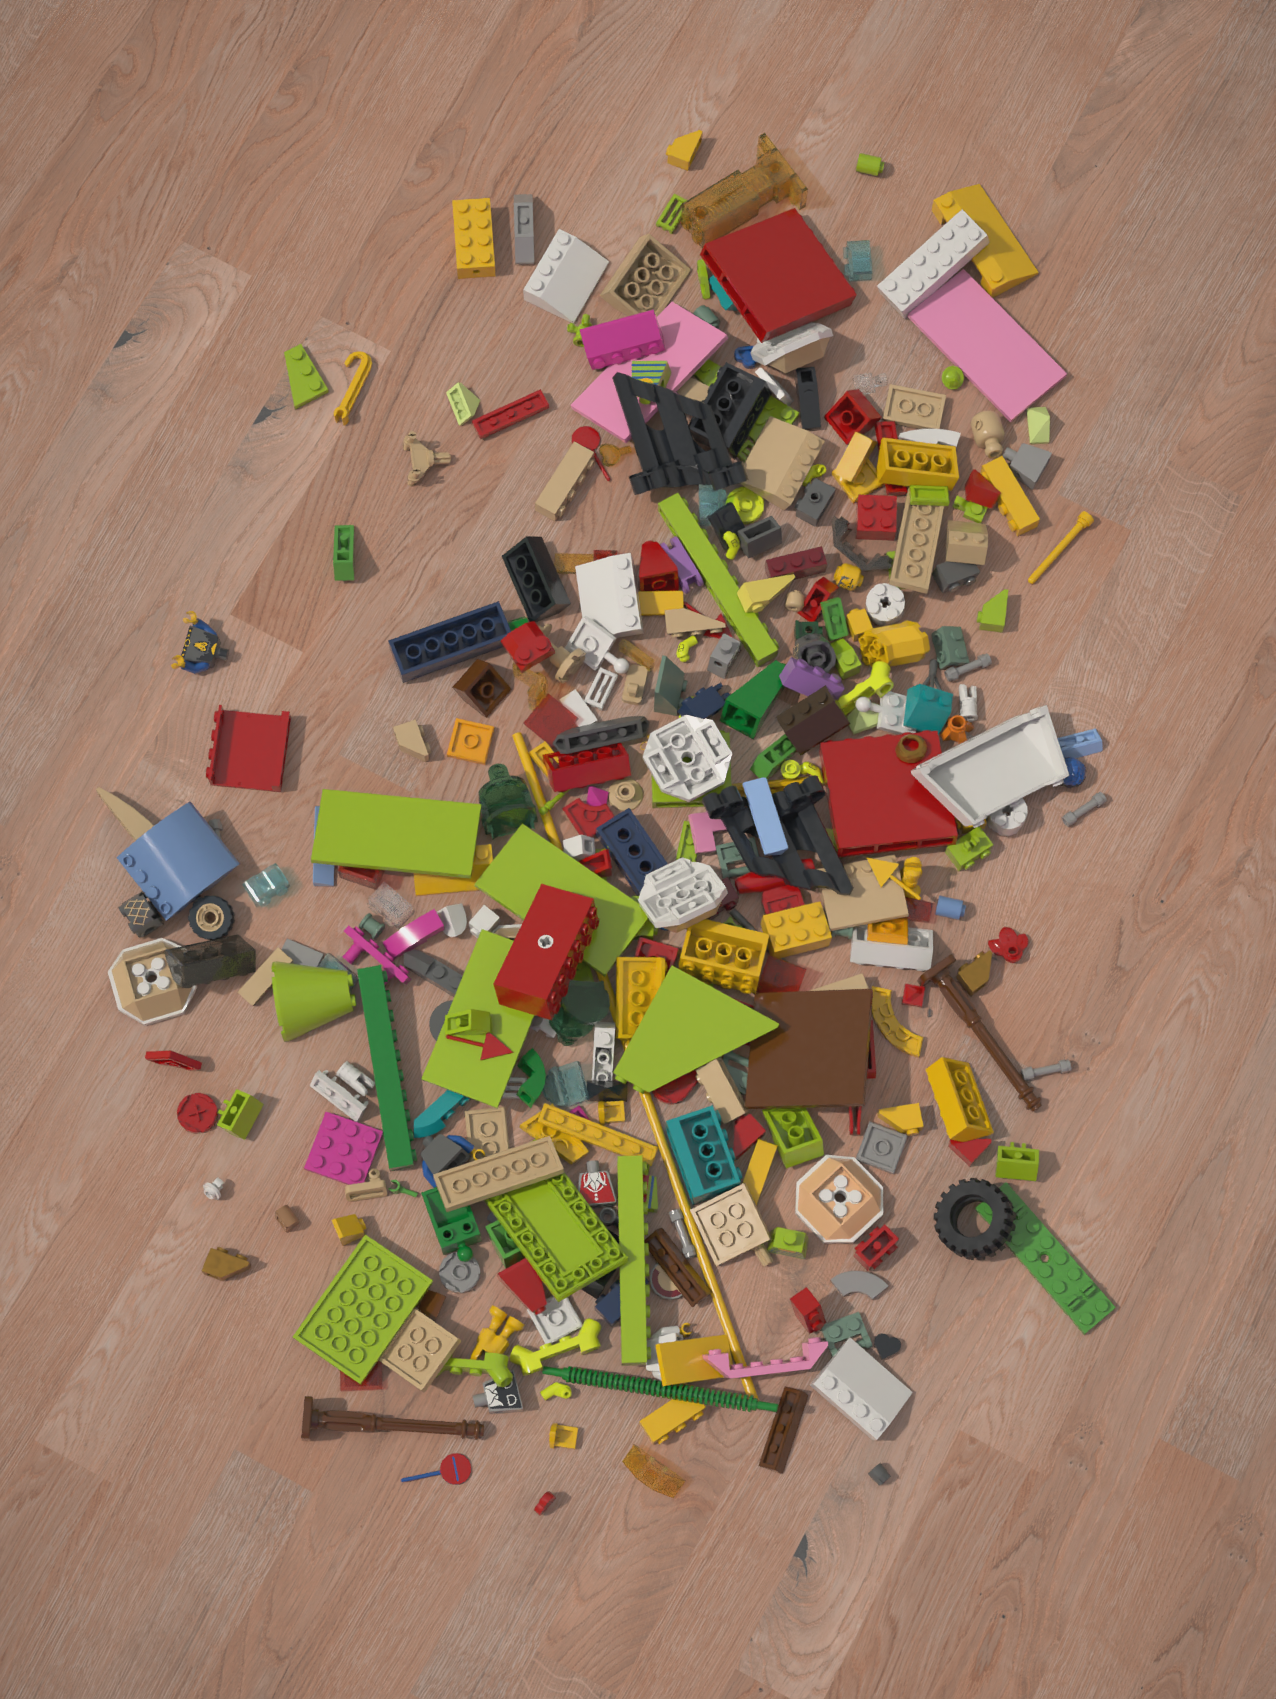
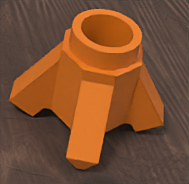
M960 715L951 716L947 719V728L940 734V737L943 741L953 740L961 744L967 741L966 732L972 731L974 726Z

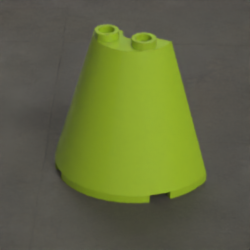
M278 961L272 962L271 970L275 977H272L275 1008L279 1026H282L283 1029L281 1035L284 1042H289L354 1011L353 1006H357L355 994H351L350 986H354L352 974H348V971Z

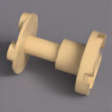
M546 624L544 627L539 626L546 637L549 636L552 630L551 624ZM551 643L555 654L550 656V662L559 668L555 679L564 684L569 680L567 676L569 674L574 675L581 667L586 658V652L578 648L570 653L564 647L557 648Z

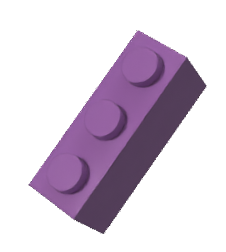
M791 657L779 675L783 686L806 696L813 694L826 685L834 693L836 699H838L845 689L838 675L833 673L830 675L818 666H810L803 659L797 660Z

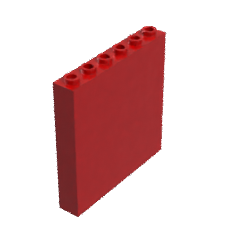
M795 208L705 243L700 253L701 258L761 343L852 305L857 296L854 288L847 282L844 274L837 268L833 259L825 251L823 245L818 241L813 231L803 220L802 215Z
M924 730L919 733L905 732L900 735L886 734L881 737L866 736L861 739L847 738L842 741L827 740L820 743L819 755L836 851L839 857L956 845L958 833L954 815L911 773V770L915 769L917 765L942 753L938 731ZM913 734L925 740L927 752L921 761L907 763L897 757L895 749L903 736ZM905 739L902 742L904 748L908 751H915L919 747V743L914 739Z

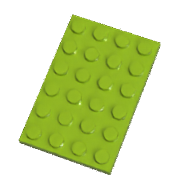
M365 1234L293 1335V1338L361 1385L413 1309L432 1285L433 1280Z

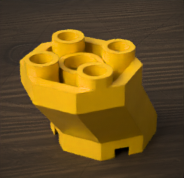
M908 620L899 624L872 628L859 638L862 661L865 665H870L871 667L877 661L885 662L890 667L918 662L924 659L925 654L930 651L928 635L925 631L921 632L918 629L921 626L917 622Z

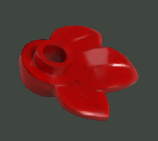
M1003 927L1000 930L999 939L989 940L988 946L995 955L1003 956L1009 963H1016L1022 958L1023 950L1027 948L1029 941L1026 934L1016 935L1012 928Z

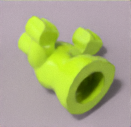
M583 314L582 322L579 326H575L574 323H570L567 326V332L576 333V336L573 338V344L579 347H584L580 329L592 326L590 315Z

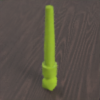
M570 789L566 792H560L551 801H548L544 807L539 809L540 814L545 815L550 811L554 804Z

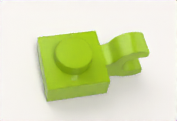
M960 496L956 497L952 506L955 509L964 511L963 517L976 523L982 522L988 508L971 501L967 502Z

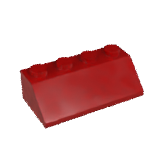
M621 742L568 754L558 751L542 755L549 783L554 792H566L568 789L584 788L587 785L603 784L609 780H622L625 777L631 776L629 754ZM553 757H558V758H559V759H558L559 765H558V763L555 761V759H554Z

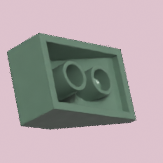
M663 655L655 688L654 712L677 716V711L683 706L681 702L684 699L681 698V693L686 692L687 680H684L685 673L667 656Z

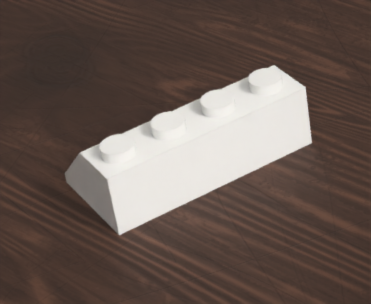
M867 924L853 927L850 962L859 965L872 964L878 967L891 966L897 969L910 968L917 971L929 970L931 968L933 930L908 927V943L904 945L867 941Z

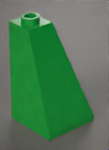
M775 660L728 696L719 721L754 740L785 688L779 675L786 664Z

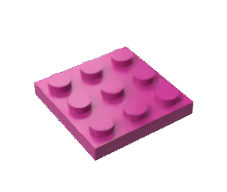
M325 1112L304 1170L347 1185L364 1183L382 1139L383 1131Z

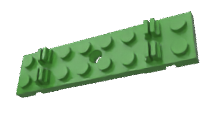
M1005 1182L999 1188L1012 1202L1013 1211L1016 1213V1220L1013 1221L1016 1228L1015 1231H1011L1012 1239L1010 1242H1005L1006 1246L1085 1335L1116 1307L1009 1184ZM982 1202L975 1210L990 1225L992 1210L988 1204ZM1042 1255L1048 1256L1047 1262L1041 1260Z

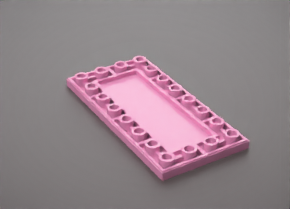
M964 269L907 315L923 334L955 366L962 370L970 382L1010 422L1067 376V373Z
M671 302L657 316L666 351L608 366L571 404V408L624 443H627L631 439V435L612 379L616 372L632 377V361H668L671 376L666 388L677 392L728 339L727 334ZM637 397L644 421L647 423L658 411L657 404L653 401L650 404H642L639 402L640 397Z

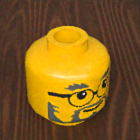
M843 563L836 568L833 580L836 581L838 587L853 591L857 586H861L864 576L861 575L859 567Z

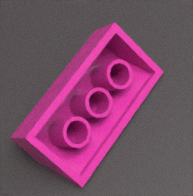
M654 310L580 329L587 359L592 370L666 351L663 334Z

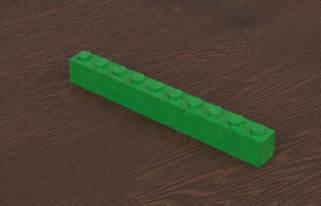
M381 965L357 969L389 1170L414 1167L417 1156L416 1150H411L410 1144L411 1141H414L412 1129H408L407 1121H411L409 1109L404 1107V1101H407L406 1089L401 1088V1081H404L403 1070H398L397 1062L401 1061L399 1049L395 1050L394 1042L398 1041L396 1029L392 1030L391 1022H394L393 1009L389 1010L388 1008L391 996L390 990H385L384 983L388 982L386 970L382 971Z

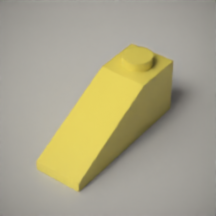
M791 574L743 583L737 595L745 613L762 611L789 587L795 575Z

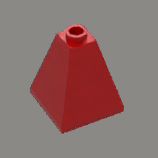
M646 541L641 547L639 568L640 591H679L677 566L657 541Z
M526 1258L497 1274L499 1281L531 1313L534 1312L535 1315H538L547 1310L542 1280Z

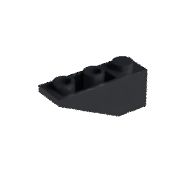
M815 367L797 368L795 370V385L801 427L805 430L821 429Z

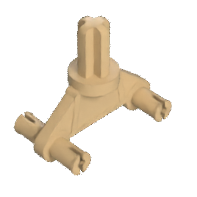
M410 431L403 440V449L405 451L410 450L413 470L408 474L407 484L409 486H414L427 469L433 467V464H449L451 461V456L448 452L433 453L432 450H428L416 439L414 431Z

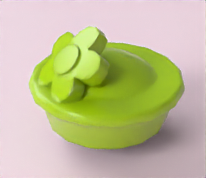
M949 366L943 371L942 382L948 389H957L963 384L964 374L959 367Z

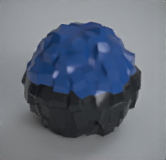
M1067 757L1064 760L1069 776L1064 778V782L1060 785L1069 789L1079 787L1086 779V767L1078 759Z

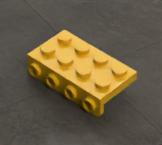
M616 957L615 1038L633 1037L667 972L665 958Z

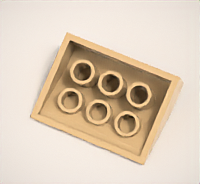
M646 234L639 237L600 296L613 308L627 316L654 310L657 317L665 309L691 269L653 236Z
M770 416L744 463L748 480L740 484L780 509L785 510L792 504L825 441L805 429Z
M895 855L874 858L897 863ZM868 860L843 864L854 887L850 895H839L833 890L818 888L830 931L909 916L903 888L890 878L880 887ZM897 867L892 875L901 881L899 868ZM824 868L816 869L826 872Z

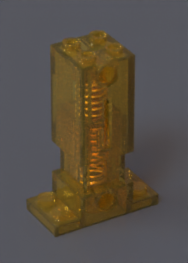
M766 133L758 136L756 165L743 173L739 169L682 203L681 225L686 231L688 230L691 233L694 243L696 245L699 244L702 249L705 243L727 235L758 216L759 208L772 200L777 204L788 197L793 206L796 205L799 210L806 207L808 188Z

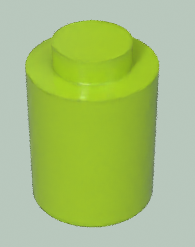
M860 153L856 172L878 176L879 173L883 172L885 162H881V157Z

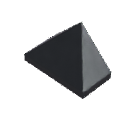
M587 1080L586 1101L627 1102L628 1081L624 1084L620 1081Z

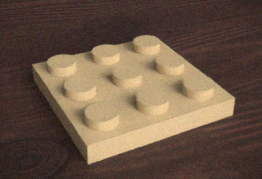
M746 1183L690 1210L716 1266L772 1240Z
M414 1308L379 1361L425 1393L461 1340Z

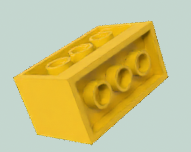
M707 919L702 920L687 928L678 969L708 985L716 984L724 989L733 988L745 994H756L769 934Z

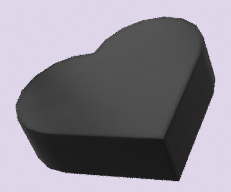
M881 1333L874 1339V1345L881 1360L896 1354L901 1348V1342L895 1337L889 1338L888 1335Z

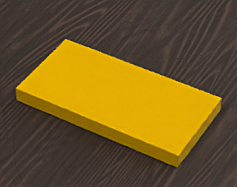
M727 1334L655 1345L662 1386L724 1378L723 1375L703 1359L702 1355L709 1354V1350L721 1349V1352L728 1353L729 1367L733 1364Z

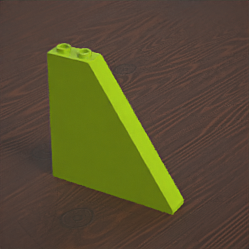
M671 965L613 1073L616 1075V1080L624 1084L627 1081L634 1084L633 1089L642 1094L645 1091L649 1093L777 1028L779 1023Z

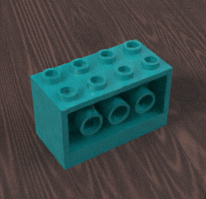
M713 1105L666 1121L665 1130L692 1206L713 1199L739 1186L742 1183L741 1179H743L739 1167L735 1168L733 1149H728L727 1141L729 1139L726 1130L720 1127V1122L722 1121L718 1110H714ZM697 1133H700V1134H703V1136H702V1137H699V1136H696V1134H697ZM707 1152L710 1156H705L703 1153ZM714 1171L717 1175H712L710 1172Z

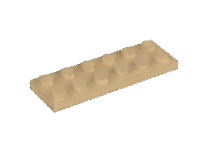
M909 488L906 495L889 585L927 594L944 506L910 505Z
M548 1136L433 1174V1178L446 1212H450L563 1174L564 1169L551 1137Z

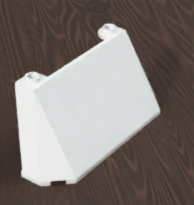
M1047 705L1034 708L1029 711L1030 713L1012 717L917 765L915 769L911 770L912 775L964 826L973 825L974 828L984 824V819L991 813L1046 785L1052 784L1054 787L1064 782L1063 779L1069 776V772Z

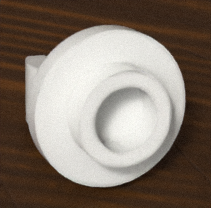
M216 1178L212 1184L205 1183L203 1185L204 1194L209 1199L218 1200L221 1197L220 1191L223 1188L224 1182L220 1178Z

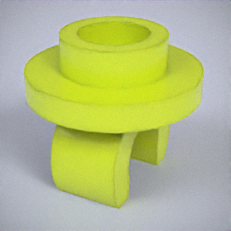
M787 760L781 766V774L785 779H795L800 774V765L794 760Z

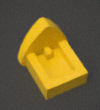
M599 1101L598 1118L600 1125L625 1122L624 1101Z
M553 1423L549 1434L550 1448L561 1447L575 1450L578 1428Z

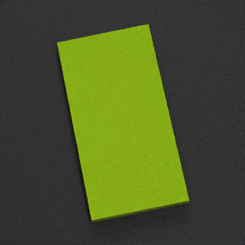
M323 789L311 863L471 879L481 804Z
M521 824L474 884L476 888L522 920L525 919L541 884L593 898L600 922L598 928L592 933L590 945L586 946L582 961L604 977L616 963V957H620L649 920L639 903L524 824Z
M481 929L448 1014L469 1009L490 1012V1033L513 1053L480 1060L483 1047L447 1039L444 1021L421 1079L498 1109L535 1015L499 1005L493 983L514 941ZM486 1033L451 1036L484 1043Z
M565 1172L484 1200L558 1302L629 1261L626 1253Z

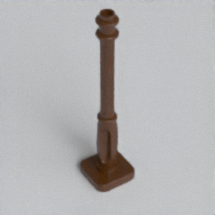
M950 954L923 973L917 982L920 986H925L931 981L938 985L950 1007L967 1024V1028L973 1030L1019 1093L1018 1099H1023L1027 1104L1025 1108L1034 1112L1042 1106L1040 1103L1041 1097H1036L1033 1093L1034 1087L1028 1086L981 1022L982 1017L978 1015L967 994L949 975L950 971L948 969L956 961L953 954Z
M305 1396L302 1441H310L311 1430H317V1428L341 1432L390 1430L459 1435L462 1439H465L466 1436H473L475 1440L484 1436V1424H480L479 1420H476L475 1423H467L466 1419H463L462 1422L383 1418L377 1417L376 1414L369 1415L353 1411H319V1409L313 1408L314 1401L312 1396Z

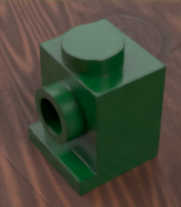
M795 620L794 641L807 634L823 635V629L819 627L818 622H799V620Z

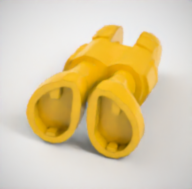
M910 857L905 860L904 866L900 870L901 881L920 896L921 888L917 884L922 876V864L919 858ZM903 889L906 899H916L913 895H911L909 892Z
M492 1305L489 1309V1313L492 1316L489 1328L481 1330L470 1359L478 1360L483 1350L488 1353L503 1354L510 1344L507 1340L509 1336L515 1331H521L525 1325L514 1317L509 1316L504 1329L497 1336V1330L508 1315Z

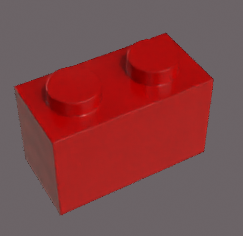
M806 1287L791 1297L790 1302L796 1318L807 1332L811 1334L822 1329L826 1320L821 1304Z

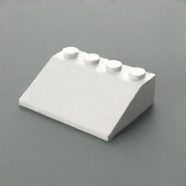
M559 229L523 289L524 300L571 323H575L607 268L609 261L577 237Z
M631 553L609 556L575 566L582 617H589L616 638L644 634L634 561Z
M850 1337L810 1384L813 1389L872 1440H877L913 1393Z

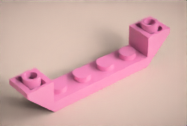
M821 1337L808 1338V1342L802 1343L803 1356L790 1357V1361L783 1362V1359H772L770 1364H763V1361L750 1362L751 1366L743 1367V1363L731 1364L729 1367L728 1353L721 1352V1349L709 1350V1354L702 1356L709 1365L725 1378L756 1376L811 1369L828 1347V1341H822Z

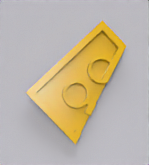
M540 1112L519 1126V1128L536 1140L550 1136L558 1156L571 1165L589 1152L581 1140L538 1124L537 1120Z

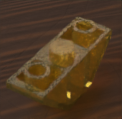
M635 1444L622 1461L636 1479L653 1491L671 1498L675 1497L686 1481Z

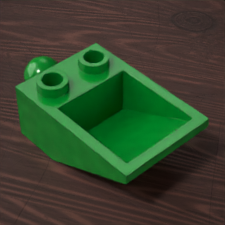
M437 1187L421 1192L443 1255L457 1251V1257L460 1261L469 1262L473 1258V1250L469 1246L482 1242L470 1205L446 1212Z

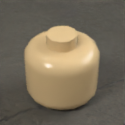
M797 590L787 593L784 605L790 611H802L805 596Z

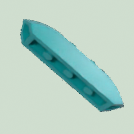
M449 1090L444 1092L414 1120V1138L427 1137L445 1128L446 1125L443 1120H449L456 1113L454 1110L459 1106H465L471 1098Z

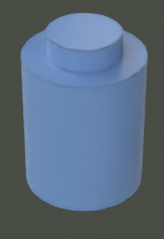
M939 895L935 915L959 920L960 916L964 917L966 905H963V900Z

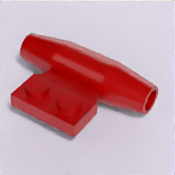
M811 858L801 859L805 869H815ZM749 872L734 879L738 894L763 892L761 903L765 915L804 905L799 888L786 885L783 879L779 877H762Z

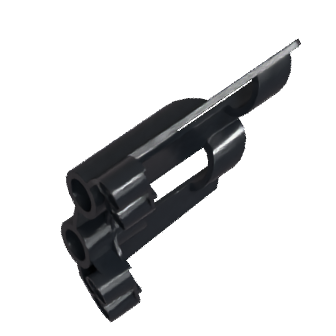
M616 372L612 377L642 472L629 476L634 495L660 487H681L698 484L712 485L713 491L748 480L743 461L736 463L731 461L711 405L620 372ZM637 396L656 402L664 426L663 430H655L646 425ZM685 414L702 419L711 450L705 451L693 440Z
M818 776L807 777L802 783H790L783 791L772 794L788 845V849L783 854L771 855L773 859L756 857L745 833L758 838L759 835L747 797H741L736 786H729L723 789L720 794L710 793L703 797L702 803L709 818L722 820L750 872L762 877L776 876L783 879L786 885L816 891V888H827L839 895H850L854 887L814 806L815 803L826 795ZM797 850L816 852L826 872L816 869H805Z

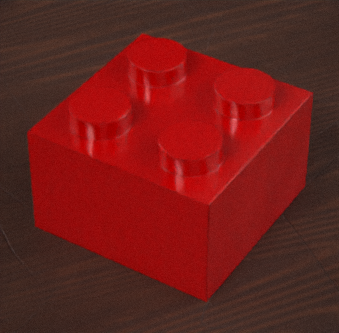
M858 494L856 503V539L895 540L897 496Z

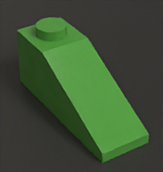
M335 525L333 553L335 581L354 580V525Z
M784 734L757 756L750 770L759 778H766L768 780L797 750L786 734Z

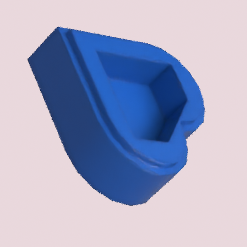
M754 346L738 347L734 352L735 360L742 363L747 369H752L756 366V361L751 356Z

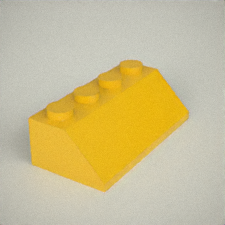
M882 438L877 463L878 483L903 486H948V491H952L959 479L956 446Z
M476 845L471 879L413 873L416 896L480 891L474 884L493 861L492 845Z
M941 1057L925 1069L928 1081L934 1092V1098L940 1110V1115L944 1121L947 1135L951 1140L965 1142L994 1133L969 1063Z

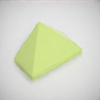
M458 382L446 394L458 424L462 426L474 416L480 399L462 383Z
M1046 407L1027 408L1030 444H1049L1050 415Z
M855 707L847 716L851 723L849 727L853 735L876 727L879 713L871 710L860 712Z

